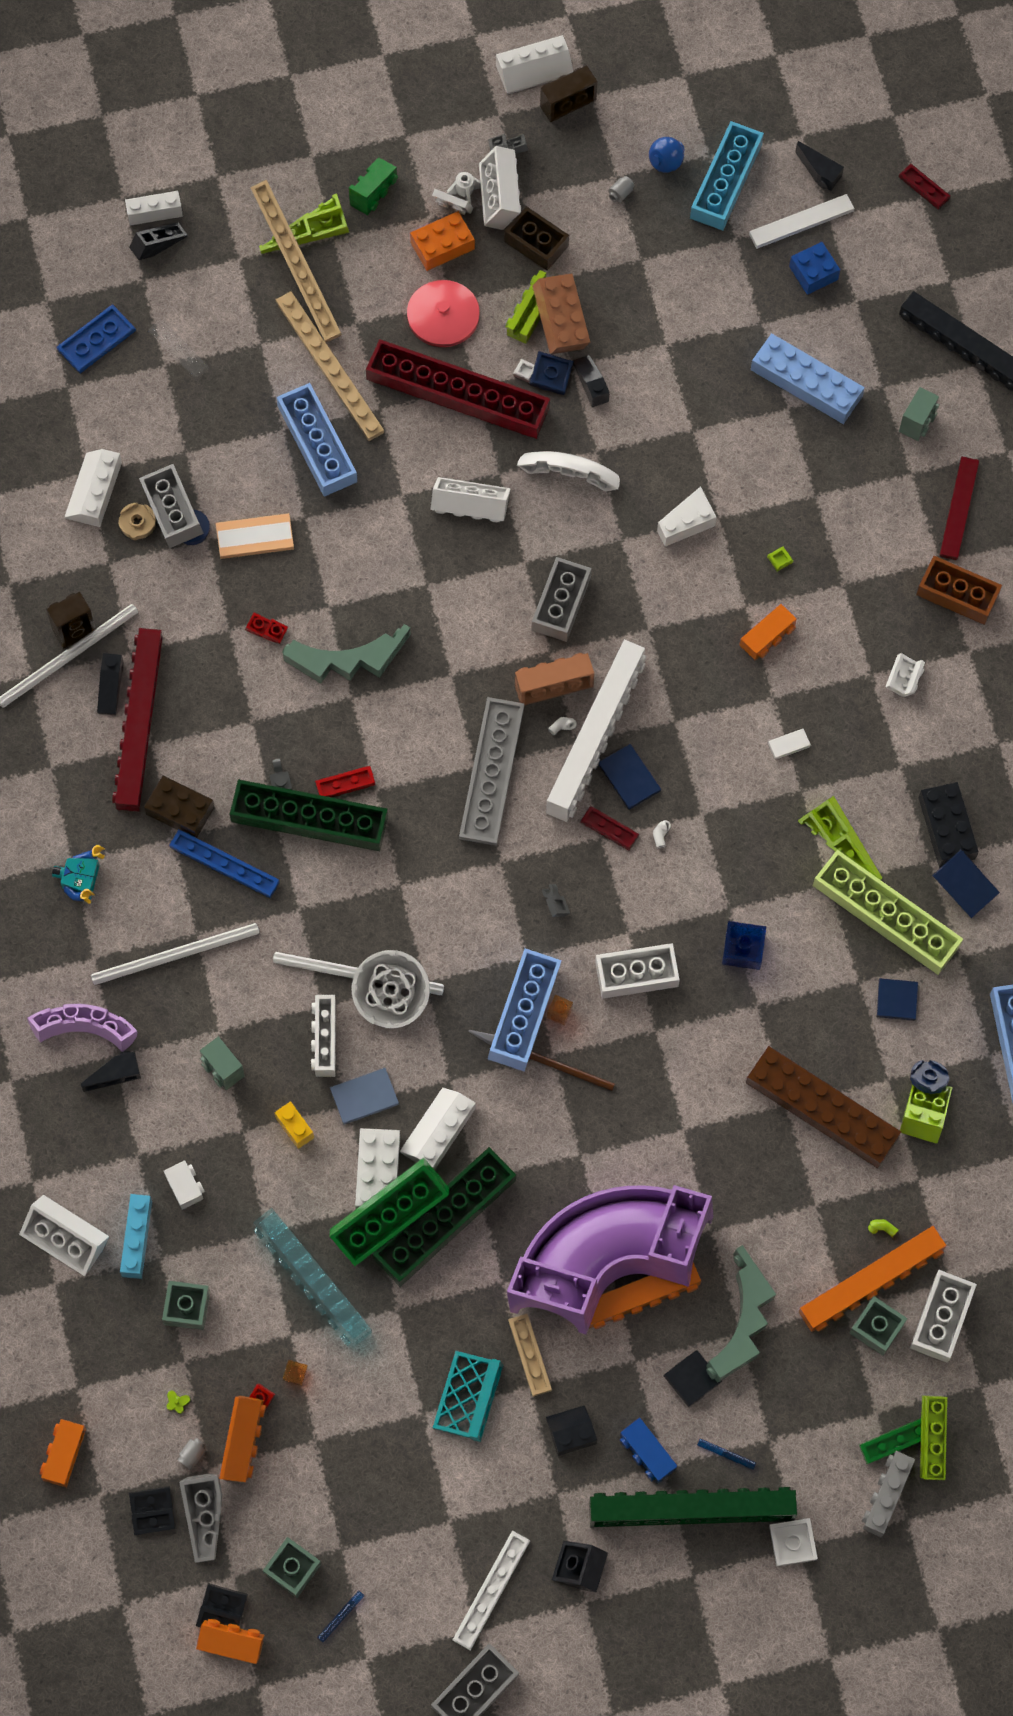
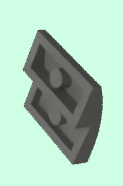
M505 133L488 139L490 151L495 146L513 149L515 154L528 151L524 134L508 140Z

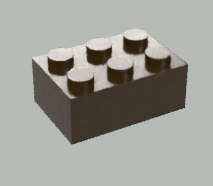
M586 65L575 69L568 75H562L558 80L544 84L540 91V107L550 123L596 101L598 81Z
M526 206L505 230L504 242L548 271L568 248L569 234Z
M80 592L72 593L66 599L55 602L46 609L53 633L63 649L80 641L96 629L91 609Z
M163 775L144 808L146 815L197 838L215 806L213 799Z

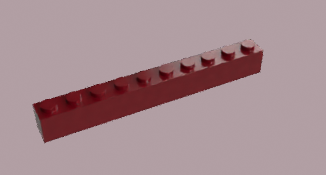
M139 628L138 634H135L134 646H136V652H132L134 668L130 669L129 680H132L131 686L127 688L129 704H125L124 711L127 719L122 724V732L124 733V739L120 740L122 755L118 756L117 767L120 770L119 774L115 775L117 791L113 792L112 803H115L117 810L140 811L163 640L162 630Z

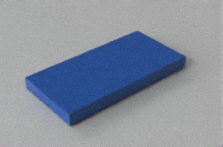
M112 304L56 348L79 373H82L133 334L136 328Z

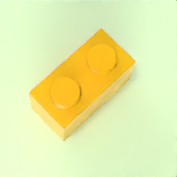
M291 1101L274 1112L276 1120L298 1149L314 1139L313 1131Z

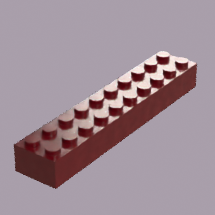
M379 339L366 368V380L537 439L550 409V398L381 339Z

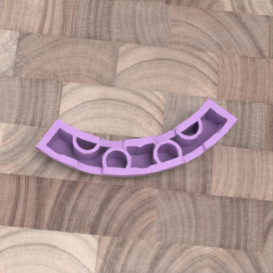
M65 1004L63 1007L44 1009L27 1018L33 1033L40 1043L50 1037L67 1032H87L107 1039L123 1052L129 1048L137 1037V1030L124 1018L108 1012L107 1009L93 1005Z

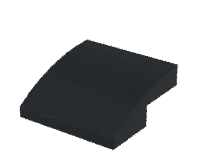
M698 1350L664 1374L665 1379L688 1408L722 1382L721 1380L717 1383L715 1379L710 1378L706 1371L708 1363Z
M170 1486L129 1492L134 1535L175 1529Z
M208 1583L196 1627L201 1628L204 1620L208 1621V1619L218 1620L220 1624L227 1626L228 1624L239 1626L248 1594Z

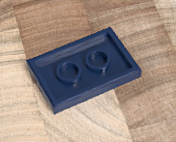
M631 744L603 759L598 764L628 810L661 791V788Z
M962 850L957 852L932 875L970 918L974 917L1000 893Z

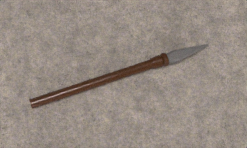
M469 1030L471 1034L492 1045L494 1034ZM531 1051L529 1059L613 1091L615 1084Z

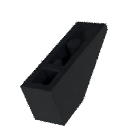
M798 141L795 150L797 156L815 182L821 188L832 191L843 175L844 166Z
M176 222L136 232L129 248L138 260H142L159 254L188 235L181 225Z
M590 355L573 360V365L591 407L609 402L610 392Z
M103 653L97 713L116 715L124 666L122 655Z
M123 1051L113 1057L81 1083L83 1092L141 1079L135 1051Z

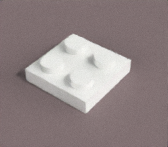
M434 189L432 196L436 199L435 202L439 203L438 205L445 208L451 206L456 212L459 211L463 215L466 212L471 214L473 206L468 201Z
M810 1518L769 1525L777 1567L818 1559Z

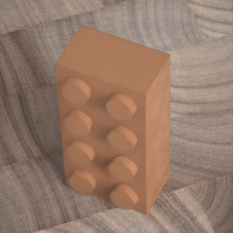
M573 274L539 278L532 287L550 354L584 349L590 343Z
M577 653L567 659L558 658L548 664L540 663L536 667H524L515 672L516 692L520 703H524V705L592 688L594 685V670L588 653Z

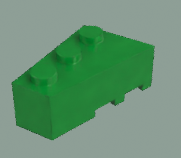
M379 157L367 168L366 171L368 173L364 177L360 175L357 179L359 182L355 186L351 185L349 187L350 206L366 215H369L371 211H375L380 198L386 196L389 186L391 184L394 185L398 179L397 167Z

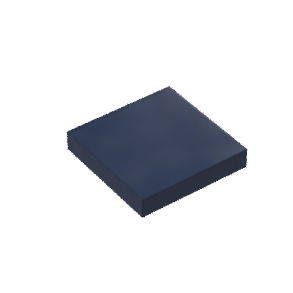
M538 351L529 385L564 395L573 361Z
M879 978L876 1017L915 1021L918 982Z

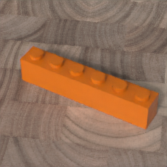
M694 1262L689 1286L650 1275L602 1294L589 1329L592 1327L595 1329L602 1328L606 1325L605 1322L613 1320V1322L620 1321L625 1318V1314L630 1312L632 1315L643 1311L642 1308L648 1305L655 1307L661 1304L663 1299L673 1300L680 1296L679 1293L686 1290L687 1293L697 1290L701 1284V1279Z

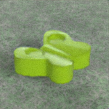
M170 1390L167 1394L169 1403L166 1407L169 1411L176 1410L177 1413L182 1414L184 1407L190 1403L191 1399L188 1395L179 1397L173 1390Z

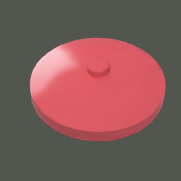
M450 280L429 282L412 295L407 307L408 324L414 335L428 345L435 347L455 346L467 340L476 330L479 322V305L474 294L460 283Z

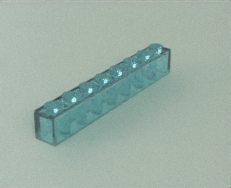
M273 1208L253 1222L255 1227L253 1231L259 1239L264 1238L267 1242L265 1246L272 1255L274 1253L280 1258L278 1260L279 1264L284 1270L288 1268L291 1271L290 1277L297 1285L300 1283L304 1287L303 1293L309 1300L313 1298L317 1303L315 1307L321 1315H327L330 1319L327 1322L334 1331L337 1329L342 1334L340 1338L346 1346L351 1345L355 1348L372 1334V1329Z

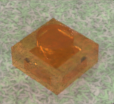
M288 1360L283 1381L302 1386L308 1365Z

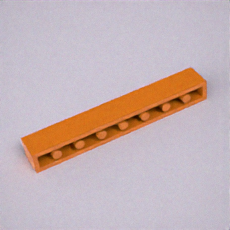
M931 1226L799 1309V1314L811 1332L814 1330L819 1332L828 1326L827 1322L830 1320L837 1321L845 1315L843 1312L850 1309L853 1311L861 1306L860 1302L867 1298L869 1301L873 1296L876 1297L878 1295L877 1291L880 1289L887 1290L895 1284L893 1281L900 1278L903 1280L908 1277L912 1269L917 1268L919 1270L928 1264L927 1260L930 1258L937 1259L944 1254L943 1250L947 1245L935 1227Z

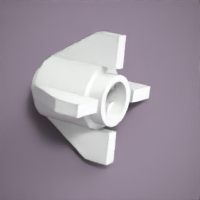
M459 172L456 181L447 190V194L455 195L458 193L471 204L470 195L474 190L481 188L480 180L468 172Z

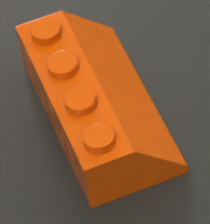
M245 1396L235 1397L219 1479L247 1482L248 1478H252L254 1466H251L252 1458H256L258 1446L255 1445L256 1437L260 1438L262 1430L259 1421L260 1417H264L266 1405H263L264 1400Z

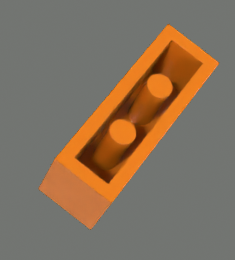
M780 604L741 638L740 647L754 660H757L759 657H765L771 646H777L786 633L789 635L795 630L797 618Z
M63 1419L60 1420L59 1424L55 1425L53 1431L55 1438L53 1443H49L46 1455H49L46 1463L43 1462L40 1469L43 1481L67 1488L86 1431L85 1426Z
M208 1619V1621L204 1620L201 1625L196 1649L257 1664L265 1635L260 1634V1631L255 1629H248L247 1631L240 1629V1626L235 1624H228L227 1626L220 1624L218 1620Z

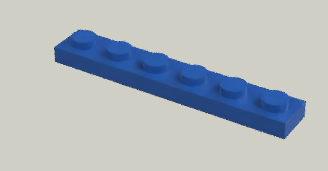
M179 829L169 845L171 849L269 898L272 897L280 883L279 879Z

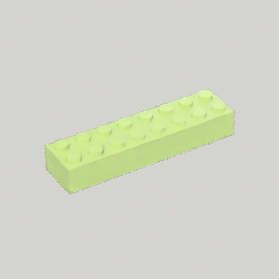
M839 850L833 854L814 879L813 887L937 975L940 974L962 944V937Z

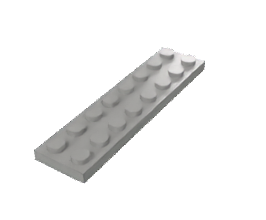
M487 697L459 839L497 846L524 703Z

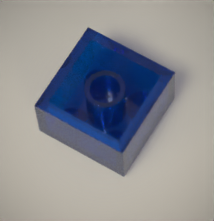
M728 921L722 965L760 970L767 926Z

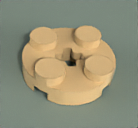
M131 503L121 510L119 517L120 530L132 540L146 538L156 528V518L153 510L146 504ZM134 518L142 519L141 523L134 524Z

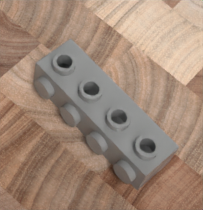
M898 1451L893 1456L889 1455L885 1464L888 1467L886 1474H881L877 1483L880 1485L878 1493H873L870 1503L873 1504L870 1512L866 1510L862 1522L865 1523L863 1530L882 1538L913 1466L914 1458Z

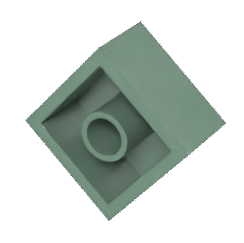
M919 387L903 414L899 432L916 441H919L921 436L925 437L929 430L930 422L933 423L938 414L937 411L940 406L938 404L939 396Z
M219 1036L200 1050L201 1065L207 1073L212 1072L213 1080L219 1088L223 1086L225 1090H228L245 1077L242 1064Z
M168 1281L162 1317L163 1324L204 1330L210 1295L209 1286Z
M873 1296L849 1334L884 1356L908 1318Z
M287 1537L263 1569V1573L294 1597L298 1598L322 1564L320 1560Z

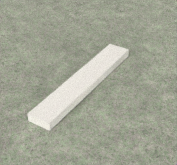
M847 194L749 231V235L756 249L854 212V207Z
M514 1531L511 1532L452 1641L471 1651L529 1545V1539Z

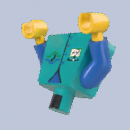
M96 845L90 851L67 858L65 867H53L52 877L61 879L62 889L73 901L91 903L90 899L92 895H95L93 890L100 867L97 857L104 859V855L100 852L105 850V848Z

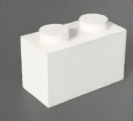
M184 1160L164 1170L166 1179L182 1210L203 1200L202 1193L205 1191L200 1181L196 1183L193 1177L196 1173L191 1164L187 1165Z

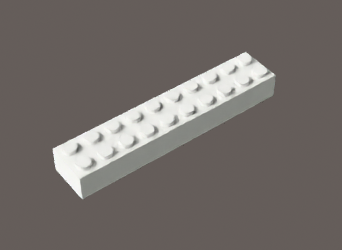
M624 639L547 799L546 814L568 822L569 817H574L577 810V801L581 802L585 793L583 791L585 785H589L592 779L591 773L600 762V753H604L606 750L608 736L612 737L615 730L616 720L619 721L622 716L623 705H627L631 696L630 691L636 687L638 682V674L644 670L646 664L644 663L646 660L644 647Z

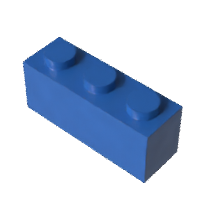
M638 1418L621 1431V1444L625 1449H631L634 1453L632 1455L633 1459L639 1466L642 1464L647 1470L645 1474L651 1482L655 1480L658 1484L677 1469L676 1463L641 1418Z

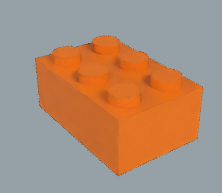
M459 211L410 232L411 245L426 271L475 250V239Z

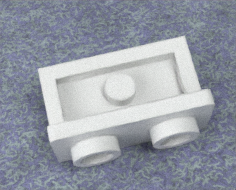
M902 653L898 654L886 688L902 697L914 694L918 688V680L924 672L923 666L925 662L923 660L916 662Z

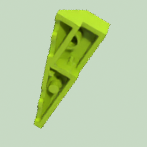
M337 193L332 195V198L327 202L319 204L318 208L314 211L306 213L289 225L298 245L350 233ZM274 236L269 242L259 246L261 254L280 250Z
M834 796L798 820L801 825L805 823L813 829L811 833L814 835L819 834L827 841L826 845L835 852L839 850L880 880L882 879L878 869Z

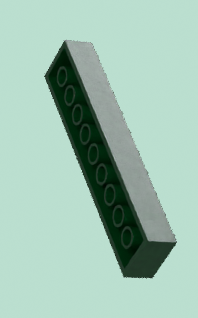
M768 1487L758 1488V1491L740 1488L737 1489V1492H729V1489H718L715 1493H709V1490L706 1489L696 1490V1493H688V1490H678L676 1494H668V1491H656L653 1495H647L645 1491L635 1492V1495H627L626 1492H616L614 1496H606V1493H594V1496H591L589 1500L590 1528L794 1521L797 1516L796 1490H791V1487H779L777 1491H770Z

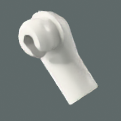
M560 717L548 728V731L555 735L561 729L572 730L576 727L577 722L573 718Z
M667 820L661 821L653 830L657 849L666 846L664 836L671 828V824Z

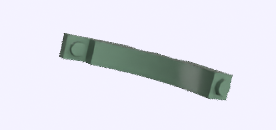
M404 624L401 629L398 628L395 631L393 637L385 633L366 645L341 651L320 650L301 644L293 639L290 644L284 647L282 651L283 659L286 663L320 684L331 669L348 680L353 678L360 667L380 678L411 635V628Z
M743 1245L738 1247L733 1254L736 1265L742 1267L736 1275L740 1293V1313L737 1327L726 1347L706 1365L708 1375L711 1379H715L717 1383L758 1357L760 1352L750 1338L764 1330L768 1325L759 1309L774 1300L776 1293Z

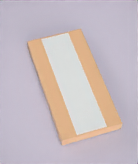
M289 513L216 523L220 559L294 550Z

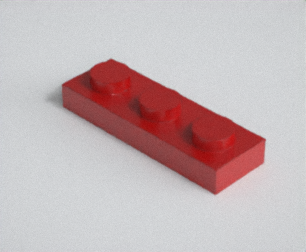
M370 766L315 781L319 795L331 798L376 785Z

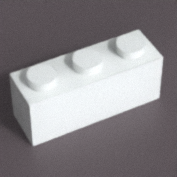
M178 191L125 200L130 226L183 217Z

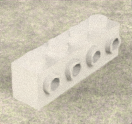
M315 995V1003H312V1014H315V1021H312V1033H315V1040L311 1041V1050L315 1052V1059H311V1070L315 1071L316 1077H335V995Z

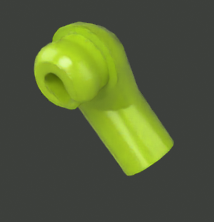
M885 1219L872 1220L868 1226V1230L872 1234H876L878 1230H884L892 1238L899 1231Z

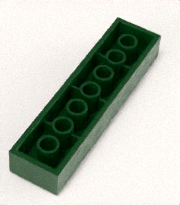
M238 779L229 815L232 823L380 852L388 820V809Z
M488 1147L447 1185L449 1187V1195L374 1251L372 1253L373 1259L401 1287L516 1181V1174Z

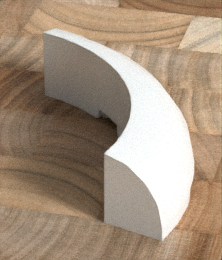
M551 451L531 452L523 454L517 463V466L528 474L549 473L551 470L560 472L561 475L587 478L586 481L606 492L619 488L620 479L615 472L597 462L572 454Z

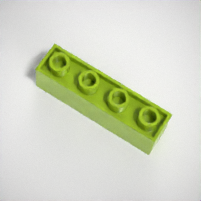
M541 270L537 276L534 275L532 277L529 290L526 289L524 291L522 302L516 305L513 317L509 318L505 325L507 336L525 344L541 319L532 287L539 278H546V272Z
M922 1395L920 1478L945 1480L947 1397Z

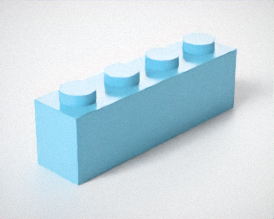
M130 1194L120 1268L122 1277L142 1279L152 1208L151 1196Z

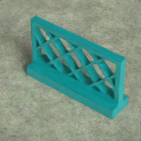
M455 1351L432 1428L470 1438L481 1443L504 1366L502 1362L496 1359L491 1360ZM459 1357L468 1359L470 1365L459 1370L457 1366ZM480 1363L488 1364L487 1371L479 1375L475 1366ZM473 1368L477 1377L466 1382L462 1374ZM460 1375L464 1385L454 1390L451 1385L452 1379ZM479 1380L482 1385L481 1391L473 1395L469 1386ZM467 1387L471 1396L461 1402L456 1393ZM455 1395L458 1404L448 1409L445 1404L446 1399ZM474 1400L476 1408L467 1414L463 1405ZM461 1407L465 1416L455 1421L450 1412ZM449 1414L453 1423L446 1427L439 1425L441 1417ZM468 1419L470 1423L468 1433L460 1431L457 1424Z

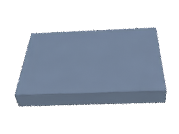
M386 1068L330 1087L343 1125L399 1105Z

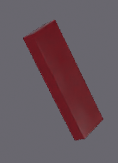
M909 164L899 174L901 180L938 210L951 197L913 164Z
M591 805L580 823L630 851L639 837L637 832Z

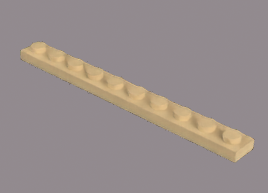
M267 180L250 187L325 342L327 343L341 336L342 334Z
M292 291L277 298V305L367 440L370 441L383 434L384 429Z

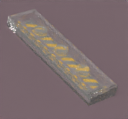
M163 319L148 329V332L195 380L209 370V366Z

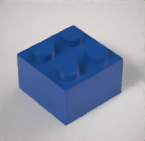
M823 242L791 256L789 267L807 295L839 279L840 268Z

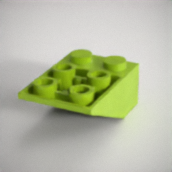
M912 1084L900 1127L901 1133L937 1144L943 1129L953 1087L947 1086L940 1093L930 1094L918 1090Z

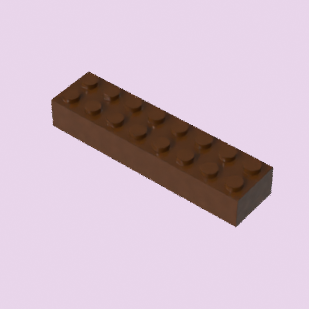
M770 1046L767 1047L747 1076L746 1084L877 1169L902 1132Z

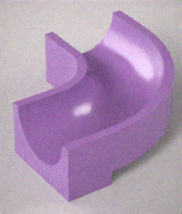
M643 1185L610 1188L595 1192L573 1202L553 1216L541 1228L527 1248L524 1257H520L507 1290L510 1312L518 1314L519 1310L525 1307L548 1310L570 1321L578 1329L579 1333L587 1334L603 1291L620 1277L630 1274H646L689 1286L699 1239L706 1223L711 1224L713 1219L712 1196L675 1185L672 1190Z

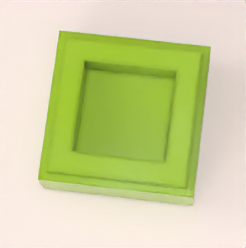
M784 547L767 555V558L777 572L793 563L792 558Z

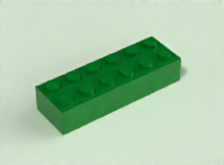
M422 1158L330 1229V1238L350 1262L356 1266L449 1195V1187L426 1159Z

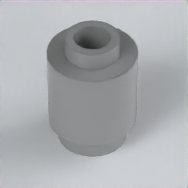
M627 176L619 178L609 188V198L613 202L621 203L633 191V181Z
M197 1438L194 1441L190 1439L179 1453L180 1457L177 1460L191 1469L197 1465L205 1454L206 1450L204 1447L206 1445Z

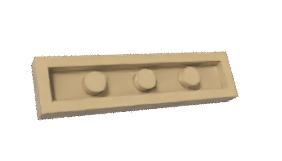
M528 1313L508 1319L532 1397L552 1391Z

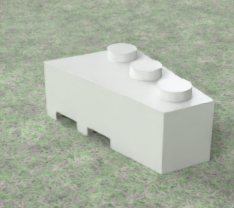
M701 486L658 522L657 532L665 547L715 526L716 515Z

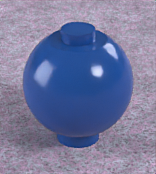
M672 137L658 138L649 149L651 165L663 173L677 170L684 160V145Z

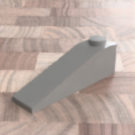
M203 1474L190 1476L179 1483L195 1563L215 1560L223 1496L219 1475Z

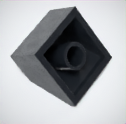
M584 1405L546 1417L558 1456L597 1444V1437Z
M563 1541L552 1581L584 1591L597 1592L608 1552L590 1544Z

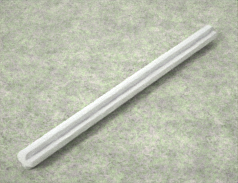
M133 604L129 605L0 696V706L2 708L6 707L138 613L137 608Z
M256 923L94 973L91 975L93 984L97 985L259 934V928Z
M275 952L273 962L276 964L354 978L357 967ZM392 974V977L394 979H398L400 977L398 975ZM381 980L375 981V983L383 984ZM429 982L431 994H443V984Z

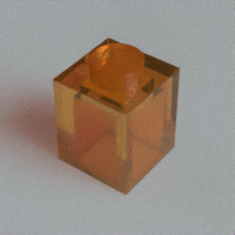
M555 994L547 1011V1018L565 1026L573 1009V1002Z

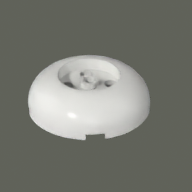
M385 950L369 956L357 968L352 982V998L359 1013L370 1023L385 1028L403 1027L417 1019L425 1009L430 994L429 979L423 966L411 955L396 950ZM393 971H398L400 973V977L398 979H394L392 977ZM376 980L382 981L383 986L381 988L375 986ZM389 985H394L395 990L390 991ZM403 988H407L409 990L408 996H403L401 994V990ZM390 997L392 999V1003L390 1005H386L384 1003V998Z

